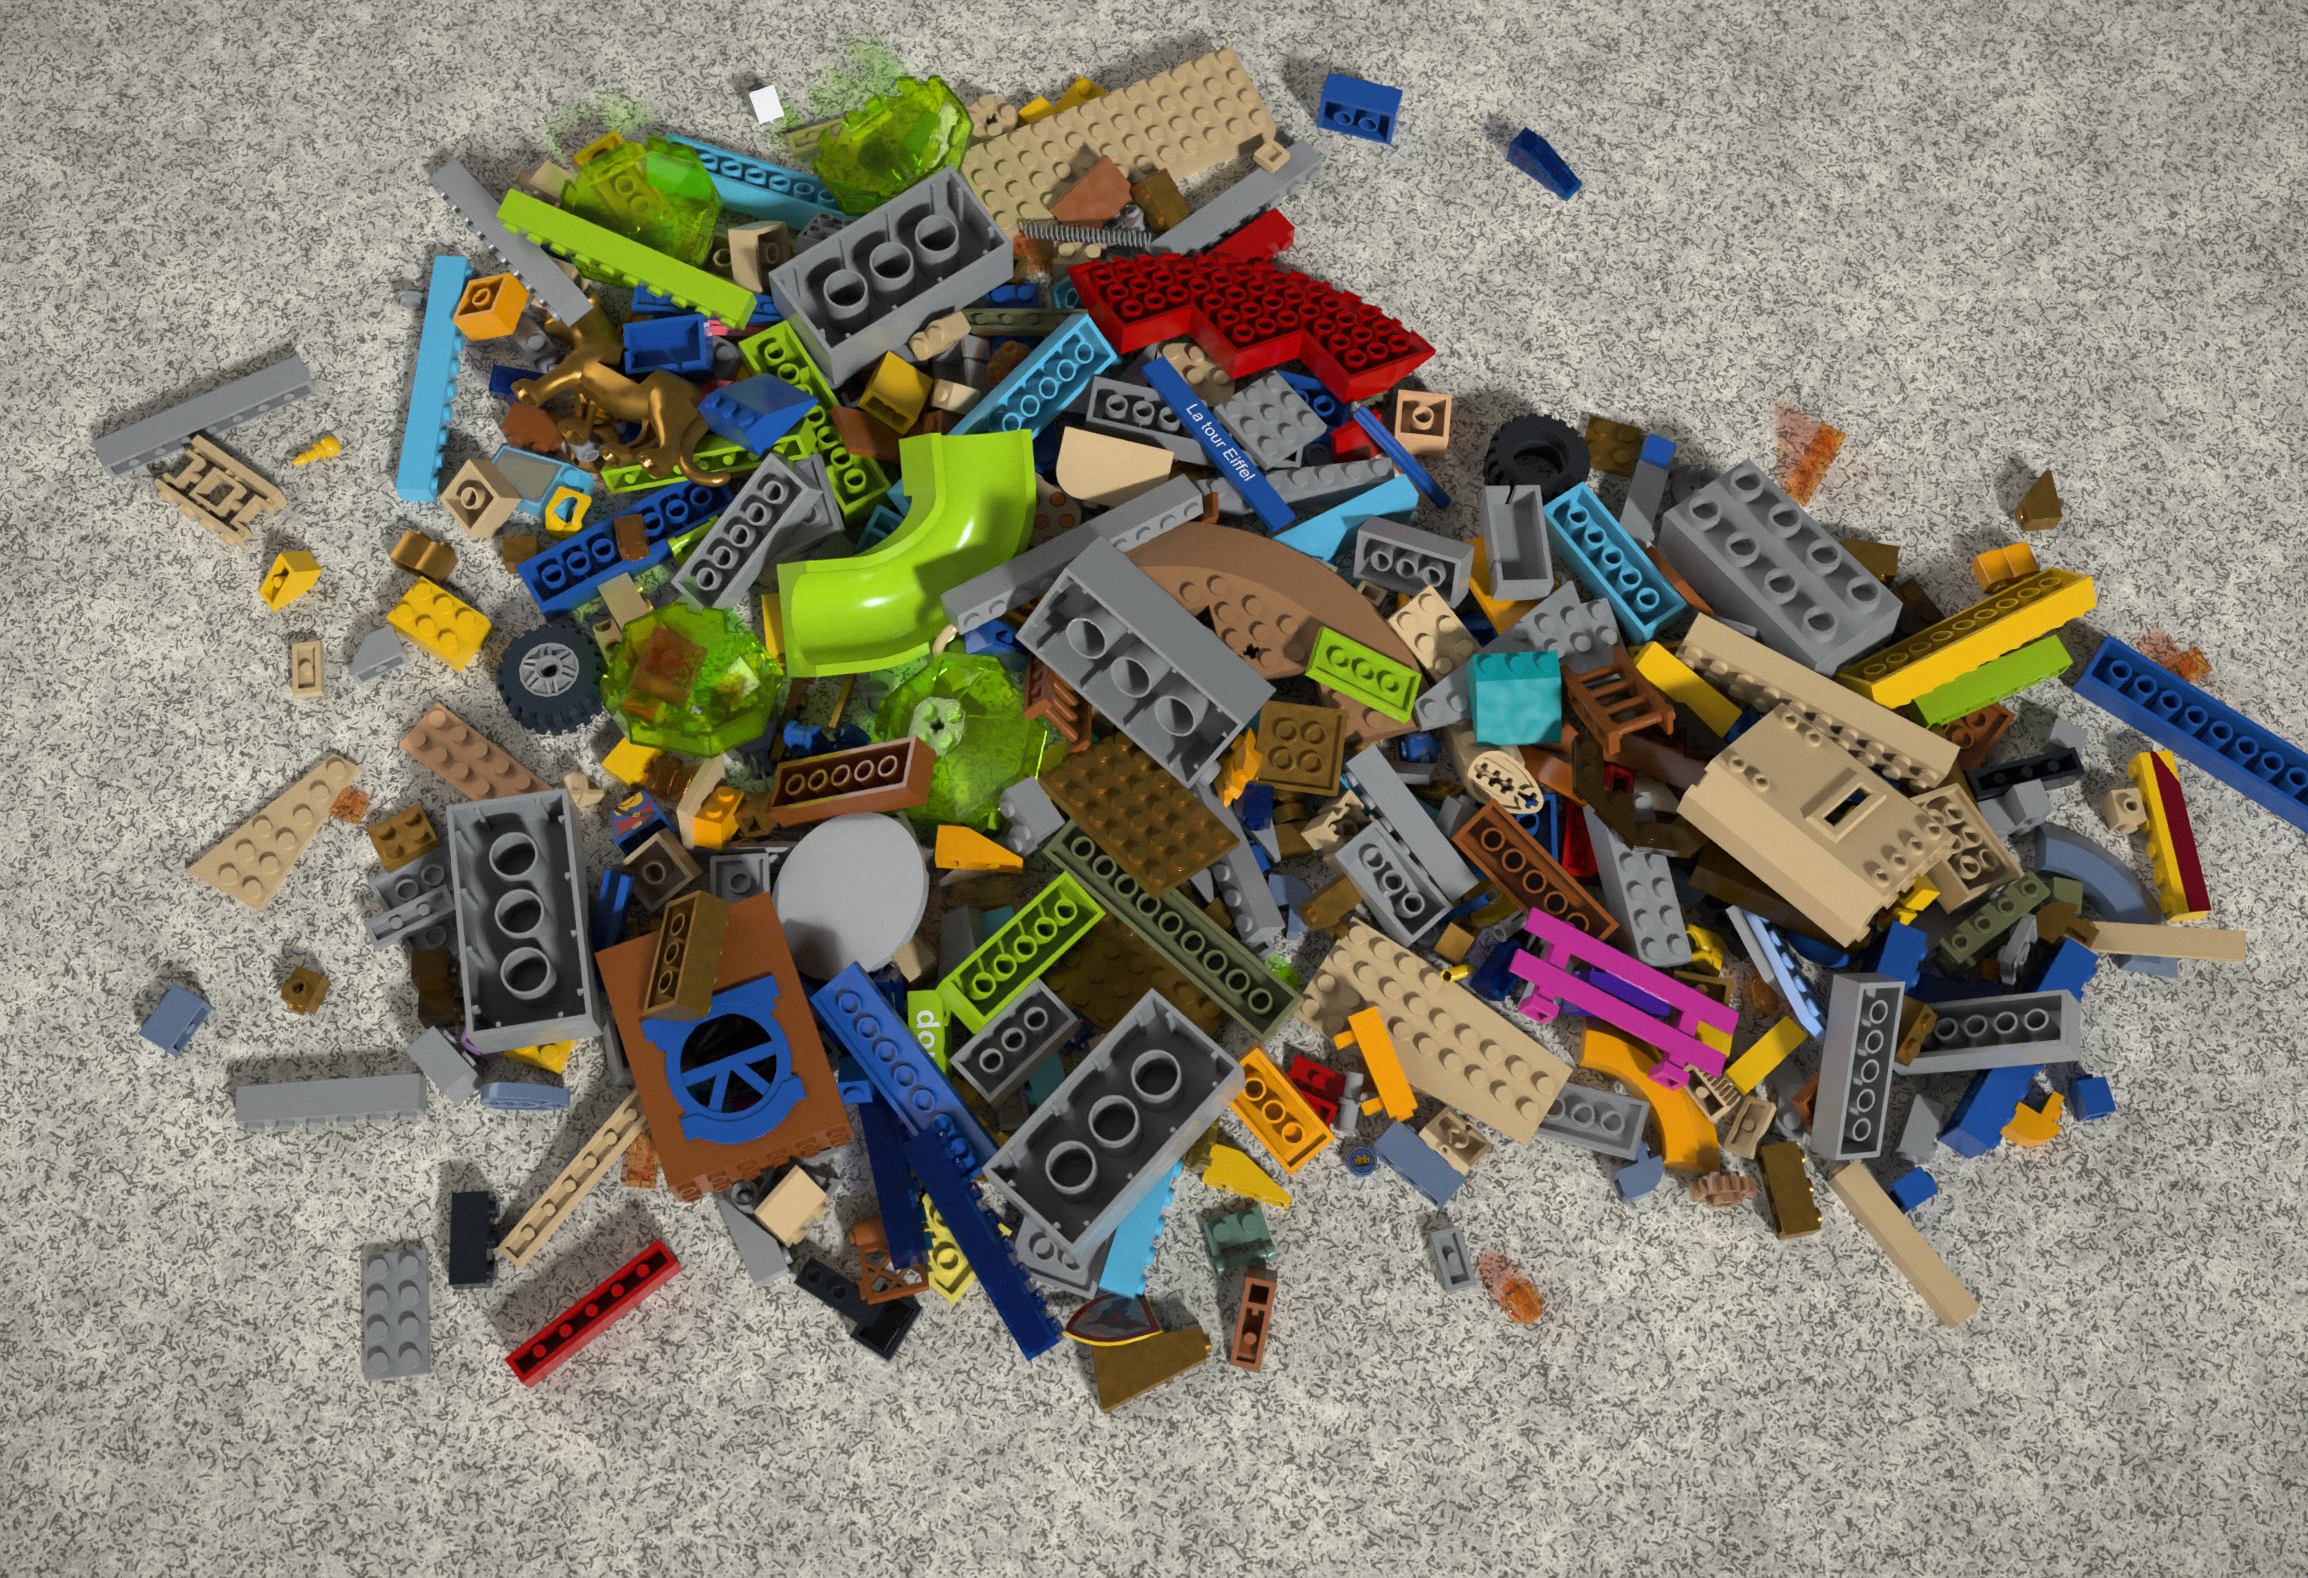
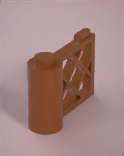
M913 1206L852 1221L853 1227L848 1228L851 1246H858L864 1280L858 1281L862 1300L868 1299V1303L871 1305L930 1290ZM914 1243L915 1251L908 1260L896 1254L901 1246ZM880 1252L886 1255V1257L877 1268L867 1262L866 1255ZM892 1259L904 1265L896 1277L884 1272V1269ZM911 1269L920 1274L922 1282L908 1285L901 1280ZM879 1276L891 1282L886 1291L873 1294L872 1286Z

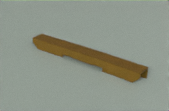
M858 673L846 675L828 727L835 728L836 730L839 729Z

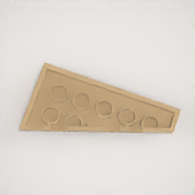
M333 754L186 871L261 912L361 769L352 762Z

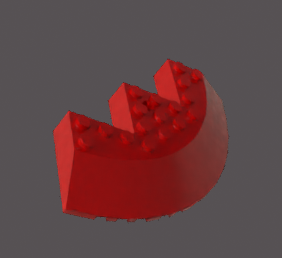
M1161 253L1160 257L1137 254L1136 259L1123 260L1122 256L1112 257L1111 262L1100 263L1098 260L1067 267V273L1084 308L1088 309L1089 317L1120 355L1189 333L1232 380L1299 358L1346 405L1390 389L1436 353V349L1414 330L1408 332L1402 327L1403 322L1395 317L1391 320L1383 315V309L1380 307L1362 303V297L1347 290L1343 293L1331 288V283L1326 281L1324 283L1310 281L1309 275L1291 270L1290 274L1274 270L1275 265L1255 261V265L1239 263L1238 258L1218 255V260L1211 257H1203V254L1199 253L1195 254V258L1180 257V253Z

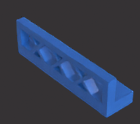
M609 867L605 868L592 927L595 953L621 944L636 878L635 873ZM596 959L599 992L605 993L606 988Z

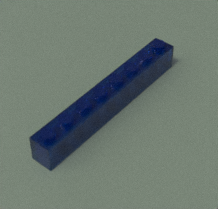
M937 1125L930 1127L901 1145L900 1148L1027 1361H1030L1064 1338L1062 1334L1064 1331L1063 1325L1056 1315L1051 1316L1046 1308L1048 1301L1044 1293L1039 1288L1035 1289L1030 1281L1032 1275L1029 1268L1023 1261L1019 1263L1013 1253L1016 1250L1014 1243L1007 1234L1003 1236L997 1226L1000 1224L996 1213L992 1208L987 1209L981 1199L984 1197L981 1188L975 1181L971 1182L966 1174V1171H968L966 1163L960 1155L955 1156L949 1146L952 1144L948 1133L943 1128L939 1129Z

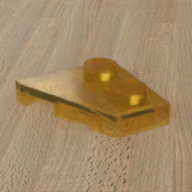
M1221 1114L1195 1141V1144L1188 1149L1185 1157V1162L1189 1163L1186 1172L1199 1175L1211 1167L1213 1158L1209 1157L1211 1147L1216 1144Z

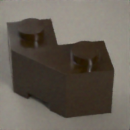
M448 947L412 951L411 979L419 990L418 1019L425 1029H430L432 1026L435 1028L461 1026L462 1015H465L464 997H461L458 978L460 972L458 958L453 957Z

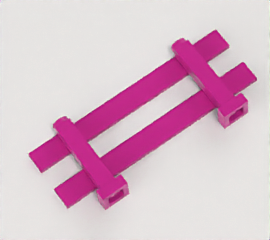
M1535 907L1531 908L1524 929L1550 943L1544 960L1519 948L1515 952L1509 971L1535 984L1532 994L1521 1000L1518 1012L1541 1024H1545L1555 1019L1558 1015L1560 1007L1553 1003L1557 995L1664 1050L1661 1062L1650 1067L1647 1078L1672 1091L1687 1085L1690 1073L1684 1071L1686 1062L1716 1078L1720 1077L1726 1055L1694 1039L1699 1020L1730 1036L1733 1035L1739 1017L1738 1012L1705 996L1701 990L1689 988L1579 931L1574 924L1560 921ZM1570 953L1677 1008L1672 1027L1564 972Z

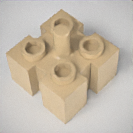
M1351 789L1338 793V797H1328L1317 811L1320 816L1311 819L1300 833L1314 850L1321 848L1324 852L1322 860L1336 876L1344 873L1333 855L1376 820L1372 814L1365 816L1361 811L1364 807L1363 803Z

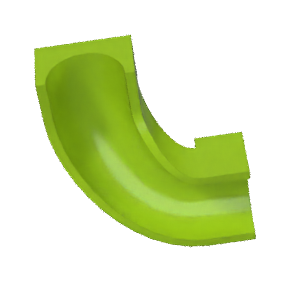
M1031 429L947 436L941 435V433H928L899 439L904 497L912 496L910 510L901 525L877 545L848 558L777 564L788 678L821 677L882 670L911 662L932 652L936 638L951 623L944 614L940 595L1025 553L1027 550L1036 513V479ZM957 632L956 634H954V635L949 639L948 642H950V641L953 640L955 637H957V636L959 635V632Z

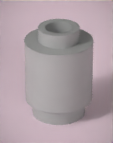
M593 431L588 441L582 446H576L567 441L573 453L581 462L594 461L600 454L599 446L601 444Z

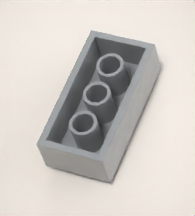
M1371 516L1358 529L1353 578L1364 579L1372 584L1415 596L1428 584H1431L1445 603L1455 609L1468 594L1474 545Z
M1037 977L949 1061L987 1103L996 1110L1082 1028L1079 1019Z

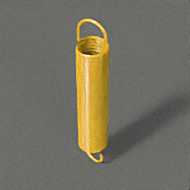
M1469 962L1445 969L1440 972L1441 980L1448 983L1471 976L1474 973V967Z

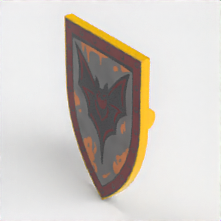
M1108 1293L1082 1305L1067 1322L1063 1334L1087 1344L1114 1346L1162 1334V1330L1145 1293L1143 1295L1137 1294L1135 1300Z

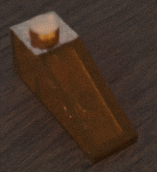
M1824 422L1821 424L1783 490L1792 500L1806 507L1847 434Z

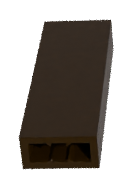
M1713 840L1704 845L1688 882V886L1854 958L1857 956L1860 948L1867 949L1873 936L1872 932H1868L1860 942L1854 940L1845 948ZM1878 913L1873 915L1867 925L1871 928L1870 930H1873L1877 923Z

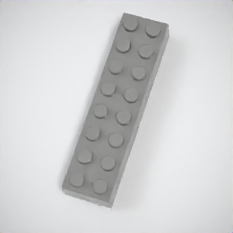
M1098 376L1094 377L1083 428L1084 431L1173 451V459L1219 469L1155 389ZM1201 400L1211 414L1214 407L1219 405V403ZM1216 418L1260 473L1300 468L1303 447L1265 471Z

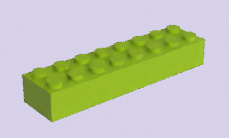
M785 320L739 342L741 360L752 377L769 373L816 397L819 401L803 416L808 418L817 438V442L810 455L818 453L822 456L845 527L872 515L878 504L883 507L893 504V501L886 494L892 488V485L876 460L846 452L830 413L835 405H841L788 321Z

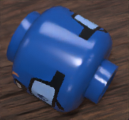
M1418 730L1403 734V738L1398 740L1401 761L1433 764L1436 760V754H1441L1439 737H1434L1431 730L1422 732Z

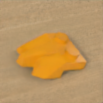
M1250 727L1243 735L1239 733L1230 743V749L1226 754L1221 752L1215 759L1223 766V769L1212 781L1222 804L1226 808L1233 798L1236 800L1239 798L1246 783L1253 779L1262 761L1263 755L1254 749L1258 733Z

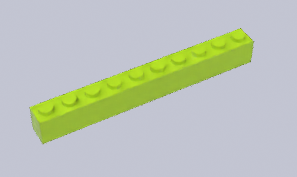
M512 188L509 189L496 214V217L502 224V229L512 235L520 233L535 245L540 246L543 243L550 246V249L558 255H571L581 265L587 267L589 264L598 267L601 273L609 277L617 275L622 278L623 282L632 287L640 285L647 288L646 291L658 298H661L663 295L670 298V301L678 307L685 308L688 306L695 309L697 314L703 313L707 319L710 316L716 318L720 324L729 329L737 327L744 330L757 304V300L751 291Z

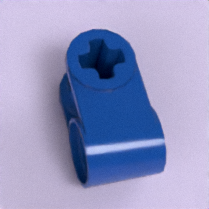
M790 720L784 730V742L794 753L797 760L823 755L829 739L823 734L820 727L816 725L808 727L800 725L796 720Z

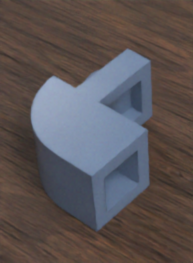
M1269 874L1267 885L1278 910L1288 912L1286 939L1298 940L1299 932H1305V924L1302 922L1301 914L1296 906L1312 894L1309 888L1295 877Z
M1644 1138L1640 1141L1635 1161L1629 1159L1632 1166L1616 1171L1611 1177L1623 1205L1647 1196L1662 1178V1157L1660 1155L1649 1159L1650 1149Z

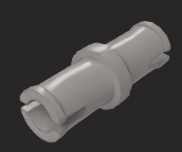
M1347 1071L1343 1097L1339 1098L1341 1109L1336 1130L1354 1134L1358 1110L1361 1107V1103H1363L1360 1099L1366 1074Z

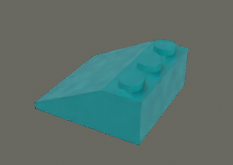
M1557 650L1472 655L1466 665V674L1476 748L1560 743L1562 741L1561 674Z

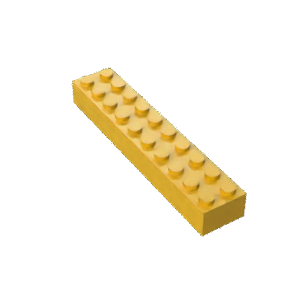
M2050 567L1835 673L1836 683L1888 710L1909 704L1912 699L1932 692L1935 687L1943 683L1952 682L1957 676L1965 672L1974 671L1979 665L1987 661L1996 660L1999 658V655L2009 650L2018 649L2021 647V644L2031 639H2037L2043 633L2053 628L2063 626L2065 622L2072 618L2085 615L2086 611L2097 606L2092 576Z

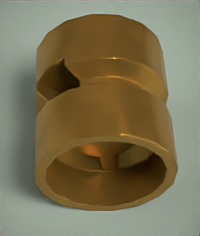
M1275 788L1267 789L1269 806L1274 809L1271 812L1273 825L1308 820V823L1310 822L1308 807L1306 804H1303L1306 799L1304 792Z

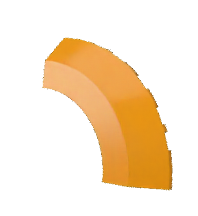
M1583 1016L1578 1067L1591 1069L1613 1080H1617L1630 1090V1093L1635 1098L1650 1101L1648 1115L1654 1125L1663 1167L1706 1174L1720 1171V1152L1714 1122L1710 1123L1683 1087L1672 1091L1647 1078L1650 1067L1661 1062L1664 1050L1602 1018Z

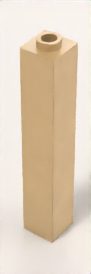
M1857 1159L1850 1165L1843 1161L1831 1171L1834 1177L1827 1184L1949 1330L1961 1324L1981 1307Z

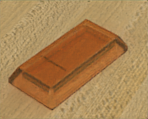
M643 1128L632 1141L625 1187L656 1189L660 1160L650 1128Z

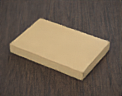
M710 749L676 808L682 845L686 849L693 850L696 846L694 816L718 785L727 786L722 751L720 749Z

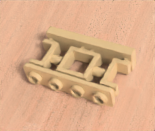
M197 434L191 441L194 448L192 450L187 449L185 452L192 463L176 479L166 472L162 476L164 478L162 481L157 478L153 482L159 490L157 495L168 504L172 502L178 504L177 508L188 518L191 519L193 516L198 518V523L211 533L215 530L220 533L218 535L219 538L227 545L232 547L236 544L244 549L247 546L244 541L246 539L250 540L253 537L245 526L261 509L272 516L275 513L274 509L276 507L281 509L287 503V500L278 488ZM202 457L218 467H214L205 477L200 474L208 465ZM221 481L233 489V491L216 507L204 498ZM192 483L196 487L189 493V496L195 504L180 494ZM243 485L259 495H255L246 505L241 502L249 493ZM232 511L237 513L230 521L236 532L222 523Z

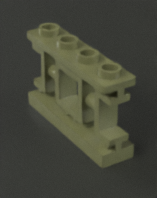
M2029 871L1940 939L1939 945L1942 947V953L1935 957L1932 962L1952 984L1977 966L1983 958L1990 956L2011 939L2009 934L2015 921L2019 922L2025 913L2036 915L2041 909V901L2050 895V889L2033 872Z

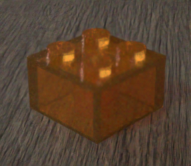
M655 625L645 641L627 686L681 709L691 695L708 649Z

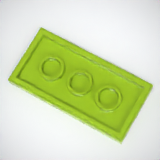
M1323 625L1317 632L1305 672L1306 676L1404 724L1410 720L1422 674Z

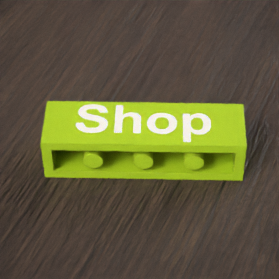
M934 990L907 991L908 998L905 999L904 1010L906 1016H908V1028L951 1082L954 1077V1066L949 1061L953 1057L952 1010L938 997Z

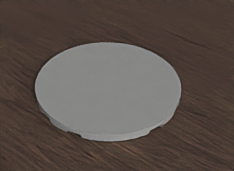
M875 812L840 815L813 829L789 854L776 879L772 900L782 923L796 967L800 972L816 980L830 982L856 961L859 962L866 973L876 972L893 960V955L901 946L910 941L926 907L929 891V873L926 872L925 854L917 839L899 822Z

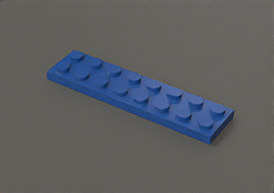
M859 962L852 963L809 999L953 1188L959 1191L983 1172L982 1168L1001 1148Z

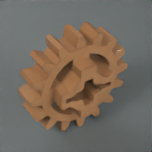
M1738 1171L1710 1172L1709 1175L1703 1176V1179H1699L1698 1182H1691V1185H1688L1690 1200L1692 1202L1698 1201V1203L1706 1202L1709 1208L1734 1207L1738 1203H1743V1199L1754 1197L1757 1194L1754 1177H1748V1175L1739 1176Z

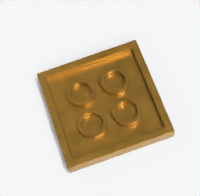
M1267 700L1261 707L1256 750L1263 757L1260 767L1252 779L1251 786L1338 797L1349 710Z

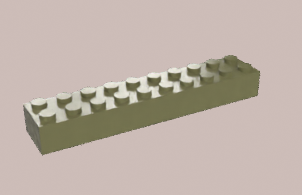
M1072 818L1042 850L1047 859L1062 872L1066 870L1092 898L1265 1047L1305 1003L1299 993L1176 888L1154 901Z

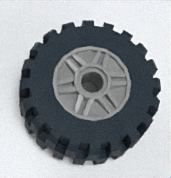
M555 623L554 627L542 624L538 626L539 629L532 631L530 628L524 631L523 637L520 639L515 637L510 642L512 646L510 649H504L501 655L504 662H499L496 670L499 675L496 678L497 687L511 715L516 721H520L521 725L526 729L531 730L534 728L536 733L546 735L547 730H550L553 736H561L562 730L568 729L571 734L578 731L576 726L583 723L586 727L592 723L590 717L593 714L596 716L601 714L603 711L601 702L608 703L610 694L607 689L612 688V680L609 675L610 670L599 646L594 643L592 637L587 633H581L580 629L574 626H569L566 629L565 625L561 623Z

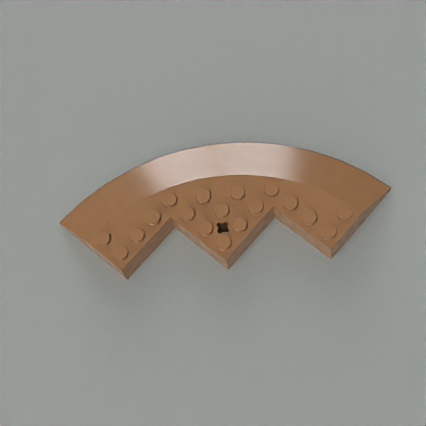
M1186 521L1172 530L1166 531L1124 553L1135 566L1160 588L1168 591L1174 600L1193 617L1208 614L1212 631L1218 639L1248 665L1254 667L1269 683L1305 674L1317 632L1323 625L1422 674L1415 701L1431 689L1410 650L1367 598L1342 577L1313 558L1276 540L1238 528ZM1246 652L1255 653V658L1250 659L1249 655H1245ZM1313 679L1321 707L1349 710L1344 749L1419 730L1413 709L1410 720L1404 724Z

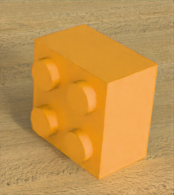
M510 272L469 280L452 321L472 342L513 334L520 315L525 308L529 292Z

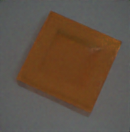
M343 789L330 815L359 826L371 800Z

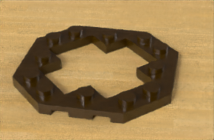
M1629 695V696L1626 697L1624 700H1627V699H1630V698H1633V697H1636V696H1631V695ZM1664 700L1667 704H1671L1675 711L1676 718L1673 720V732L1682 733L1684 758L1711 761L1729 746L1686 703ZM1643 706L1610 719L1620 724L1649 712ZM1658 723L1644 727L1648 729L1663 730V728ZM1585 728L1574 737L1571 742L1572 792L1581 801L1585 800L1595 810L1594 814L1610 830L1613 828L1624 839L1623 843L1631 851L1689 859L1702 846L1712 840L1688 820L1687 827L1634 820L1633 794L1605 791L1604 757L1601 744L1588 728ZM1631 732L1622 735L1620 749H1629L1631 745Z

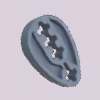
M494 1082L481 1087L480 1104L498 1110L566 1109L570 1107L571 1091L539 1084Z

